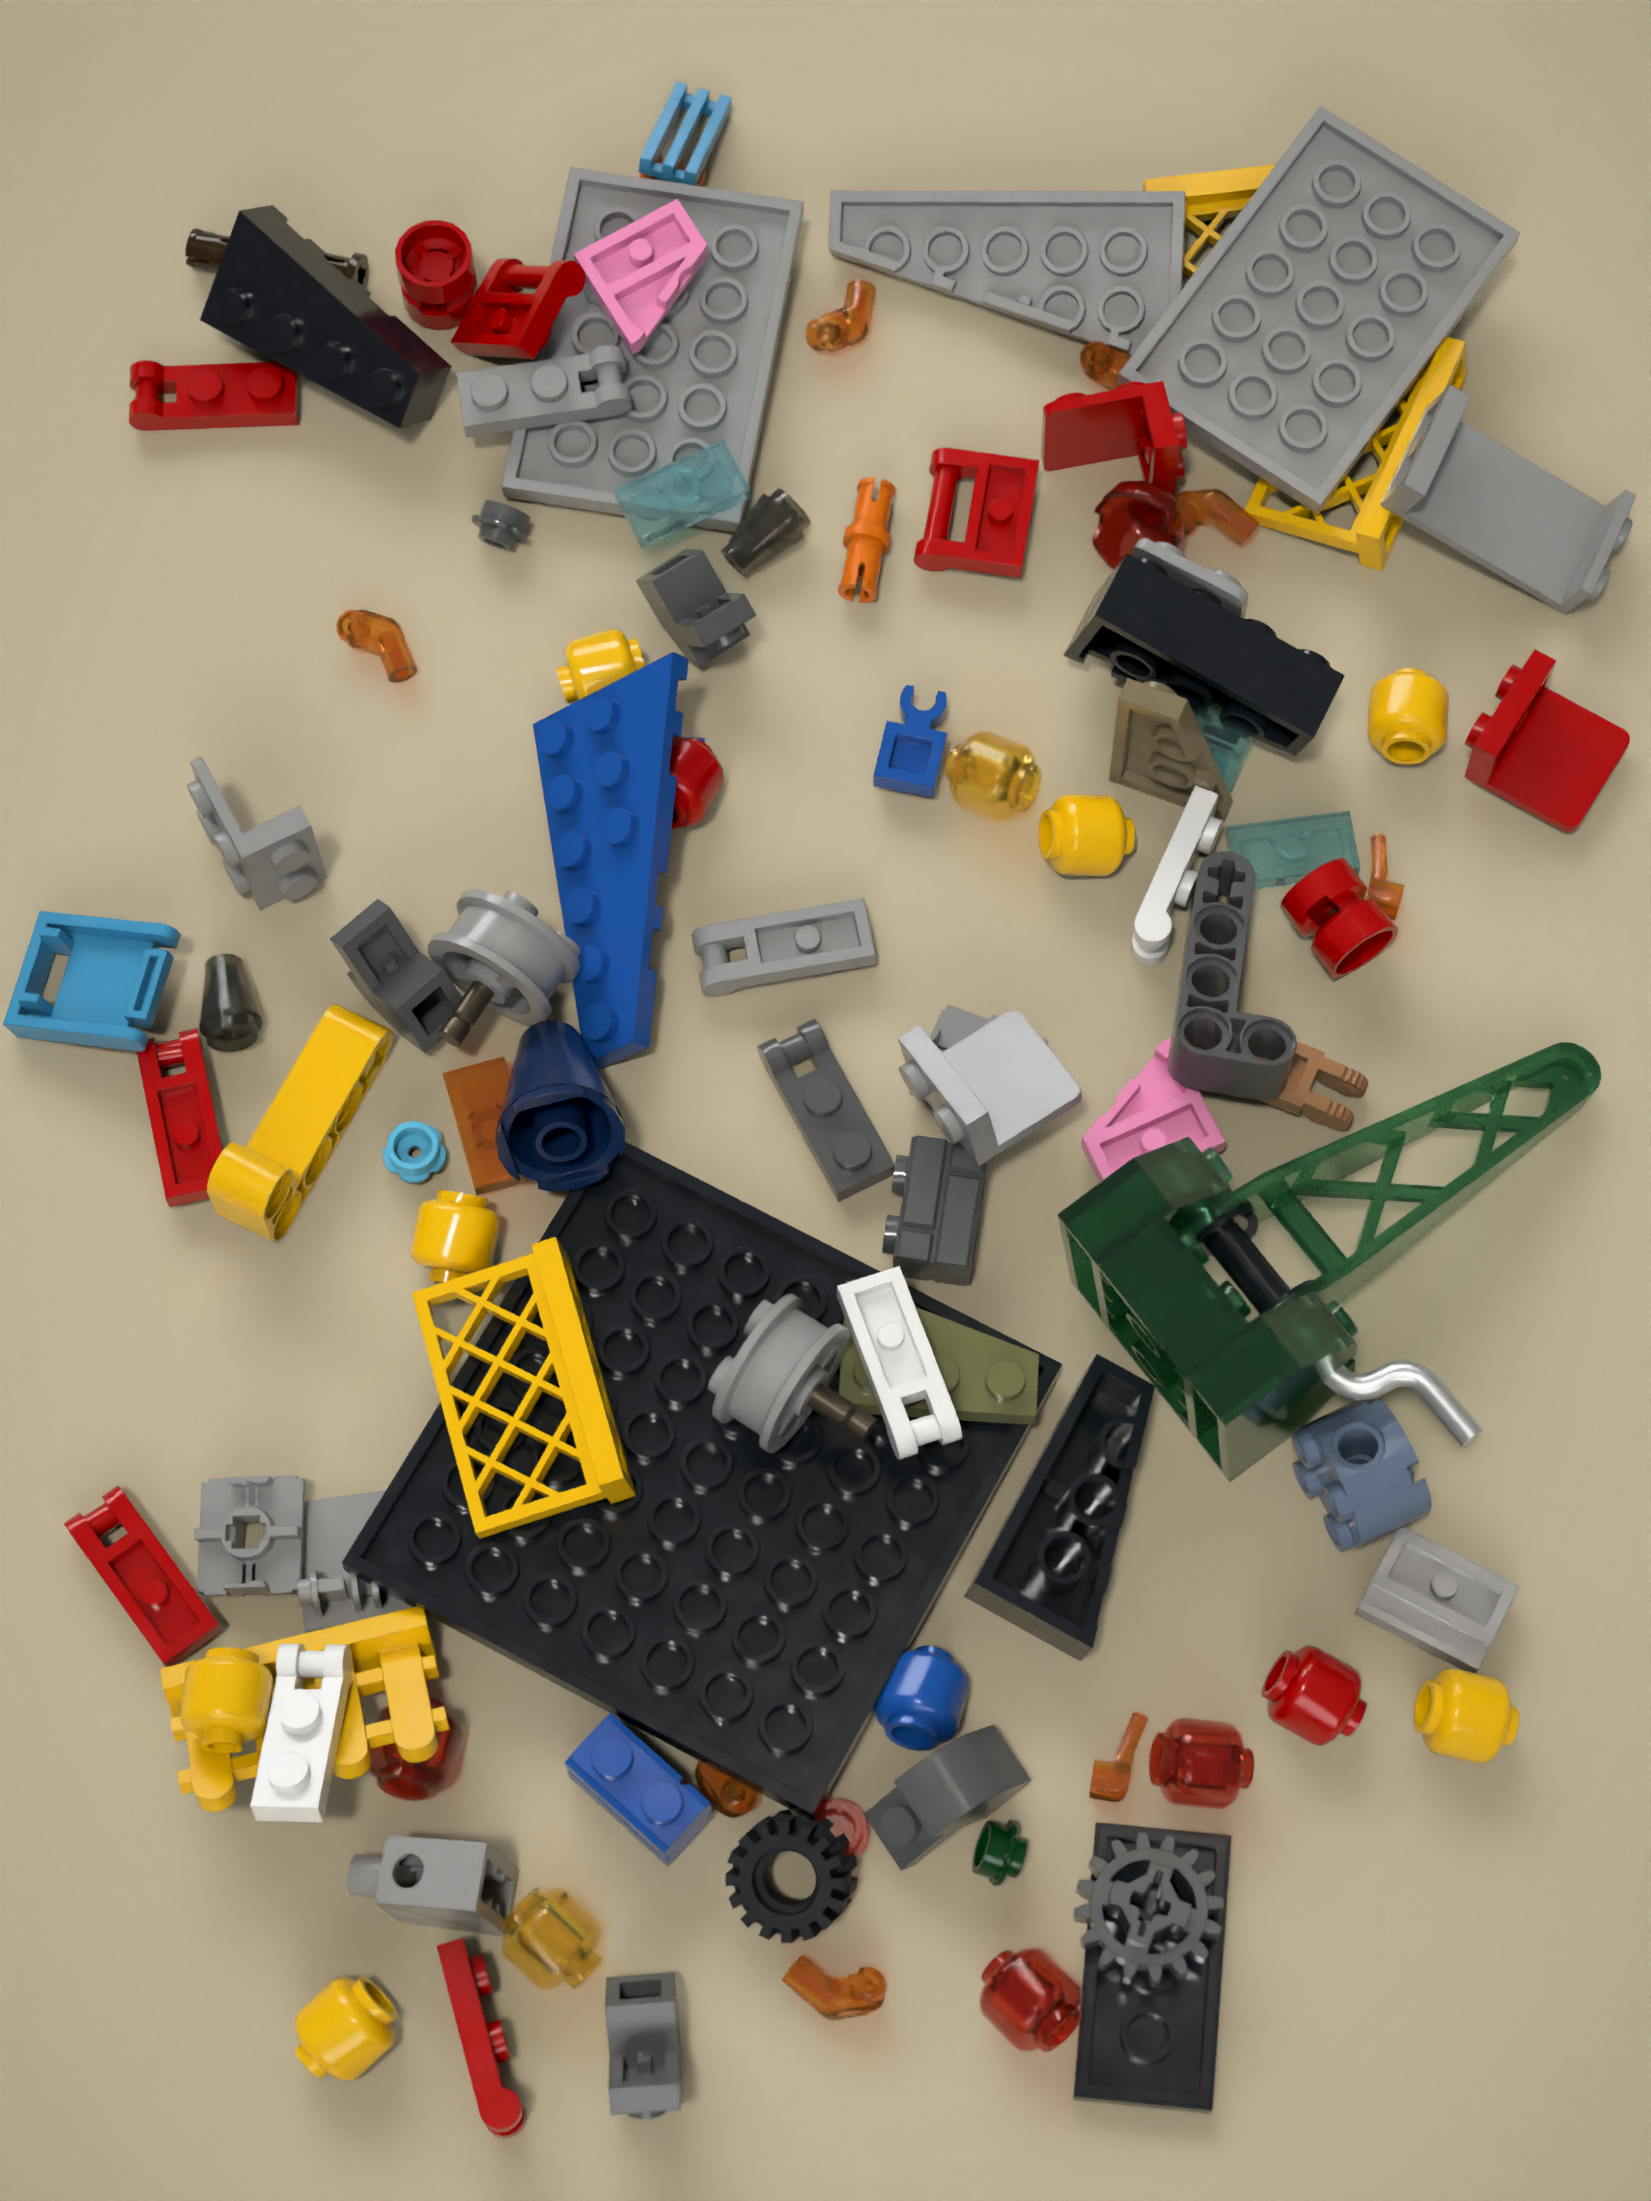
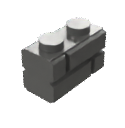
M916 1135L911 1139L909 1156H896L892 1193L903 1194L900 1216L887 1215L882 1253L893 1255V1268L900 1266L904 1278L923 1281L931 1279L937 1283L959 1286L970 1285L988 1161L978 1166L959 1141L952 1144L946 1139Z

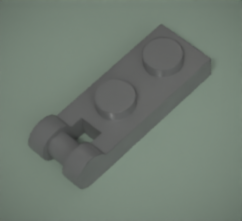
M812 1019L797 1026V1034L781 1042H778L776 1038L770 1039L758 1045L757 1050L785 1106L837 1201L840 1202L893 1176L895 1165L832 1053L822 1028L815 1019ZM809 1057L816 1070L796 1078L790 1065Z

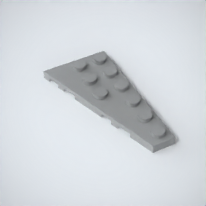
M831 190L828 249L831 255L1131 357L1183 289L1187 196L1185 191Z

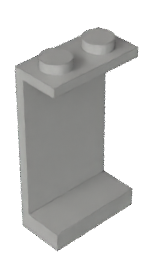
M1452 385L1447 387L1426 406L1380 506L1564 614H1567L1584 600L1594 601L1602 592L1609 579L1610 570L1605 568L1611 552L1619 549L1632 528L1633 521L1628 519L1627 516L1637 495L1626 489L1606 506L1602 505L1461 421L1471 396Z

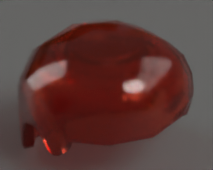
M1147 480L1121 481L1104 495L1103 500L1095 508V513L1099 515V525L1092 537V543L1109 567L1113 569L1116 568L1126 553L1132 556V550L1140 538L1148 539L1154 543L1158 541L1166 542L1178 549L1182 544L1184 537L1182 510L1178 508L1177 501L1166 489Z

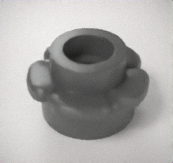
M485 500L480 515L472 516V522L481 529L478 538L494 547L511 551L515 541L525 543L529 537L525 531L530 517L509 505Z

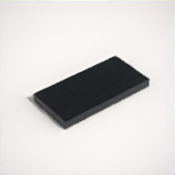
M1096 1823L1092 1857L1097 1856L1108 1863L1112 1861L1110 1853L1112 1841L1118 1839L1126 1847L1127 1851L1135 1850L1138 1833L1146 1832L1150 1848L1160 1849L1167 1835L1174 1837L1175 1847L1173 1854L1180 1858L1193 1848L1196 1849L1199 1855L1193 1869L1197 1874L1214 1870L1217 1877L1210 1888L1206 1890V1895L1222 1897L1224 1899V1906L1222 1911L1207 1917V1919L1216 1922L1222 1927L1218 1939H1200L1209 1952L1208 1958L1201 1964L1187 1956L1184 1960L1188 1973L1186 1978L1180 1981L1167 1968L1162 1970L1158 1987H1151L1146 1971L1139 1970L1136 1971L1129 1985L1122 1983L1123 1965L1115 1961L1109 1968L1102 1971L1097 1966L1104 1950L1100 1945L1085 1949L1073 2100L1211 2114L1231 1836ZM1139 1866L1126 1870L1112 1882L1115 1883L1116 1880L1130 1883L1146 1875L1149 1866ZM1091 1872V1881L1096 1882L1097 1878ZM1172 1874L1170 1883L1179 1900L1191 1904V1908L1194 1909L1189 1891ZM1157 1883L1152 1885L1149 1896L1145 1895L1142 1904L1135 1905L1140 1911L1138 1920L1141 1923L1138 1935L1141 1937L1144 1936L1147 1924L1152 1923L1156 1914H1161L1157 1911L1158 1899H1156V1894L1159 1888ZM1103 1911L1107 1928L1113 1937L1124 1946L1127 1936L1118 1919L1106 1915V1911ZM1087 1924L1086 1932L1091 1929L1090 1924ZM1167 1936L1151 1944L1148 1954L1168 1951L1180 1944L1185 1937L1181 1936L1180 1939Z

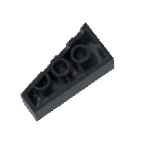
M270 205L239 210L200 321L399 429L431 420L452 366L397 316H389L369 298L371 293L356 279H348L326 259L328 254L310 238H302L286 223L288 218L275 206Z
M1127 553L1094 595L1063 655L1084 664L1089 654L1115 665L1111 671V676L1123 682L1130 678L1135 681L1142 679L1162 683L1174 690L1177 696L1188 699L1192 709L1206 710L1212 707L1221 711L1219 720L1222 725L1294 756L1315 737L1345 676L1331 668L1328 660L1322 655L1311 650L1293 647L1277 638L1274 630L1265 623L1255 619H1243L1222 607L1221 601L1213 594L1198 588L1190 589L1168 577L1166 570L1158 563L1146 558H1135Z
M1096 1354L1083 1373L964 1595L970 1601L1079 1661L1093 1649L1103 1596L1107 1591L1112 1570L1113 1554L1119 1530L1123 1524L1133 1471L1136 1468L1155 1385L1099 1354Z

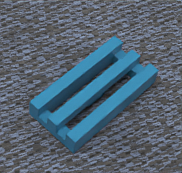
M676 82L640 156L639 173L669 182L696 186L728 119L732 98L720 95L718 102L709 100L710 91L699 88L694 96L687 94V84ZM681 111H688L663 164L657 163ZM701 115L709 117V121L685 171L677 169Z

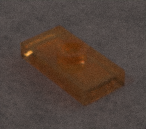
M504 1056L442 1073L476 1196L531 1181V1179L520 1174V1181L509 1175L498 1158L495 1138L496 1128L510 1078Z

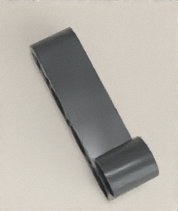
M1219 851L1208 855L1201 862L1190 906L1169 1046L1168 1070L1173 1079L1178 1083L1192 1089L1255 1100H1268L1278 1096L1285 1089L1297 1048V1041L1291 1027L1281 1020L1236 1011L1255 875L1250 862L1244 857L1230 851ZM1217 895L1227 897L1226 903L1216 902ZM1201 993L1209 994V995H1212V996H1214V997H1208V996H1205V995H1203V994H1201ZM1193 1046H1201L1208 1050H1201ZM1256 1056H1262L1270 1059L1271 1061H1265L1257 1058Z

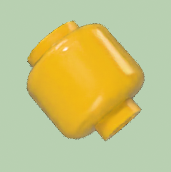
M613 628L569 642L565 650L567 665L556 668L566 703H571L610 685L646 665L637 637L628 640L621 630Z
M1403 668L1380 679L1372 687L1369 694L1368 740L1376 750L1380 751L1386 759L1392 762L1415 764L1426 760L1431 754L1440 750L1447 740L1448 691L1440 681L1416 668Z
M1065 794L1053 803L1051 809L1043 811L1040 817L1038 828L1040 853L1044 859L1050 860L1057 872L1063 875H1110L1118 869L1123 856L1131 854L1134 848L1135 827L1133 820L1130 817H1125L1119 802L1108 795Z
M438 1190L436 1199L426 1200L420 1205L411 1246V1257L417 1264L430 1268L429 1281L442 1283L493 1266L500 1218L493 1210L487 1209V1198Z
M233 1647L208 1649L205 1652V1657L192 1663L185 1673L180 1712L183 1728L195 1737L201 1738V1747L207 1751L223 1754L240 1752L243 1743L259 1739L266 1731L273 1693L271 1672L259 1664V1656L254 1652Z
M1444 1669L1435 1676L1433 1681L1426 1680L1420 1687L1413 1710V1724L1416 1732L1422 1733L1423 1741L1432 1753L1474 1763H1487L1498 1754L1502 1745L1509 1746L1514 1741L1519 1726V1711L1516 1706L1511 1705L1509 1691L1498 1678L1459 1669Z
M337 1977L297 2013L294 2024L296 2034L301 2043L295 2047V2053L302 2064L320 2079H323L329 2073L340 2080L353 2081L365 2072L396 2041L393 2021L398 2017L397 2010L386 1994L368 1978L361 1977L355 1981L346 1977Z

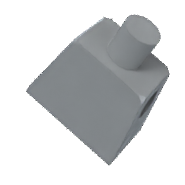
M392 1835L388 1836L385 1841L382 1857L360 1854L353 1856L349 1865L347 1886L350 1895L375 1898L378 1907L400 1922L508 1937L519 1869L487 1842Z

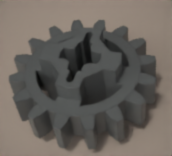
M1146 1832L1138 1833L1135 1850L1127 1851L1126 1847L1118 1839L1112 1841L1110 1845L1112 1861L1110 1863L1097 1856H1093L1089 1861L1088 1867L1097 1878L1096 1882L1079 1880L1076 1893L1090 1901L1089 1904L1075 1908L1073 1913L1074 1922L1091 1925V1929L1081 1937L1080 1944L1082 1948L1087 1949L1100 1945L1104 1951L1101 1954L1097 1967L1104 1971L1115 1961L1123 1965L1122 1983L1128 1985L1134 1978L1137 1970L1146 1971L1151 1987H1158L1163 1969L1169 1968L1179 1981L1186 1978L1188 1972L1184 1959L1189 1956L1194 1961L1203 1964L1208 1958L1209 1952L1200 1939H1218L1222 1927L1207 1919L1208 1915L1222 1911L1224 1906V1899L1222 1897L1206 1895V1890L1210 1888L1217 1877L1214 1870L1197 1874L1193 1868L1199 1852L1193 1848L1185 1853L1182 1858L1173 1854L1175 1847L1174 1837L1169 1835L1162 1842L1160 1849L1150 1848ZM1139 1866H1149L1146 1875L1130 1883L1116 1880L1115 1883L1112 1882L1126 1870ZM1172 1874L1189 1891L1194 1909L1191 1908V1904L1179 1900L1170 1883ZM1157 1883L1159 1886L1156 1894V1899H1158L1157 1911L1161 1914H1156L1152 1923L1147 1924L1144 1936L1141 1937L1138 1935L1141 1923L1138 1920L1140 1911L1135 1905H1141L1145 1895L1149 1896L1152 1885ZM1103 1911H1106V1915L1118 1919L1127 1936L1124 1946L1110 1933L1103 1917ZM1167 1936L1180 1939L1181 1936L1185 1937L1180 1944L1168 1951L1148 1954L1151 1944Z

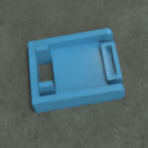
M40 911L3 1025L19 1038L130 1051H145L149 1037L134 1027L152 1028L174 959L168 950H161L159 947L177 948L181 937L180 932L172 926L161 923ZM55 954L70 955L54 1007H52L42 997V993Z

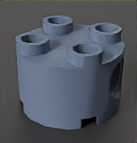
M1375 1399L1356 1400L1299 1427V1431L1292 1433V1441L1300 1460L1292 1464L1296 1479L1307 1498L1311 1499L1319 1496L1328 1513L1323 1517L1325 1527L1333 1544L1339 1551L1343 1552L1353 1546L1359 1548L1429 1515L1432 1506L1426 1479L1424 1478L1414 1483V1471L1411 1466L1419 1463L1417 1456L1400 1423L1381 1399L1377 1401Z

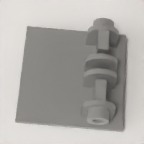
M386 1490L305 1501L302 1579L297 1580L299 1603L303 1609L305 1633L412 1608L410 1605L381 1591L374 1583L371 1582L370 1585L357 1578V1574L351 1571L350 1573L344 1571L342 1561Z

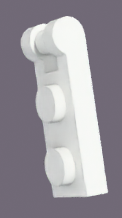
M1195 785L1135 917L1131 952L1135 960L1142 965H1158L1166 958L1172 929L1171 915L1176 904L1184 908L1188 906L1193 896L1198 872L1192 870L1200 852L1207 855L1212 853L1223 826V820L1215 817L1219 794Z
M900 1266L838 1285L837 1298L885 1422L888 1437L897 1459L900 1460L918 1454V1446L939 1440L942 1445L961 1440L962 1431L956 1411ZM925 1399L930 1415L909 1421L904 1406Z
M280 1644L276 1658L277 1677L250 1807L256 1821L324 1822L352 1674L351 1647L349 1645L327 1644L324 1651H305L303 1644ZM304 1678H323L321 1689H303Z

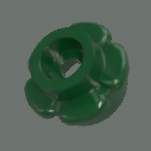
M988 1820L984 1824L975 1846L972 1871L975 1874L988 1877L989 1882L994 1886H999L1006 1876L1016 1878L1024 1863L1027 1840L1016 1836L1018 1826L1015 1821L1008 1820L1006 1825H1002Z

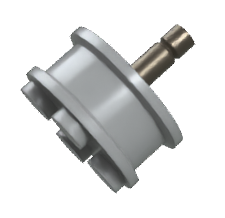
M481 890L465 891L457 901L456 907L459 917L448 933L435 934L427 947L432 961L444 968L453 984L464 992V995L452 1011L453 1016L448 1017L438 1032L446 1042L456 1047H460L470 1032V1027L475 1025L486 1007L508 1019L526 1025H534L538 1022L546 1021L552 1011L548 1001L559 983H568L574 980L580 971L578 957L581 954L580 947L573 940L554 931L536 917L538 915L537 908L523 896L511 891L506 892L503 898Z
M792 1293L785 1295L775 1304L766 1299L763 1300L750 1316L744 1329V1333L748 1335V1338L735 1358L728 1356L721 1362L708 1384V1390L716 1395L712 1415L724 1424L735 1419L759 1434V1446L770 1454L777 1452L794 1436L813 1410L839 1427H845L847 1432L864 1442L873 1431L877 1418L861 1408L856 1409L855 1404L828 1388L846 1352L850 1331L839 1323L827 1328L802 1312V1299Z

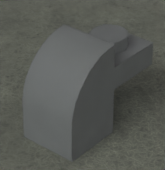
M685 549L635 580L662 627L681 652L697 666H702L750 636L744 623L756 616L745 594L726 592L703 550Z
M376 899L332 936L330 940L351 970L347 973L348 977L368 1003L396 1032L425 1053L442 1039L438 1032L448 1017L453 1016L452 1011L462 996L444 968L418 951L392 909L381 900Z
M991 1725L955 1739L918 1762L894 1781L896 1787L870 1808L864 1816L902 1871L915 1866L959 1828L987 1818L1028 1784L1031 1779L995 1726Z
M675 1972L606 1977L605 2012L609 2047L608 2091L610 2115L628 2114L630 2117L637 2119H650L661 2116L669 2110H681V2104H683V2085Z

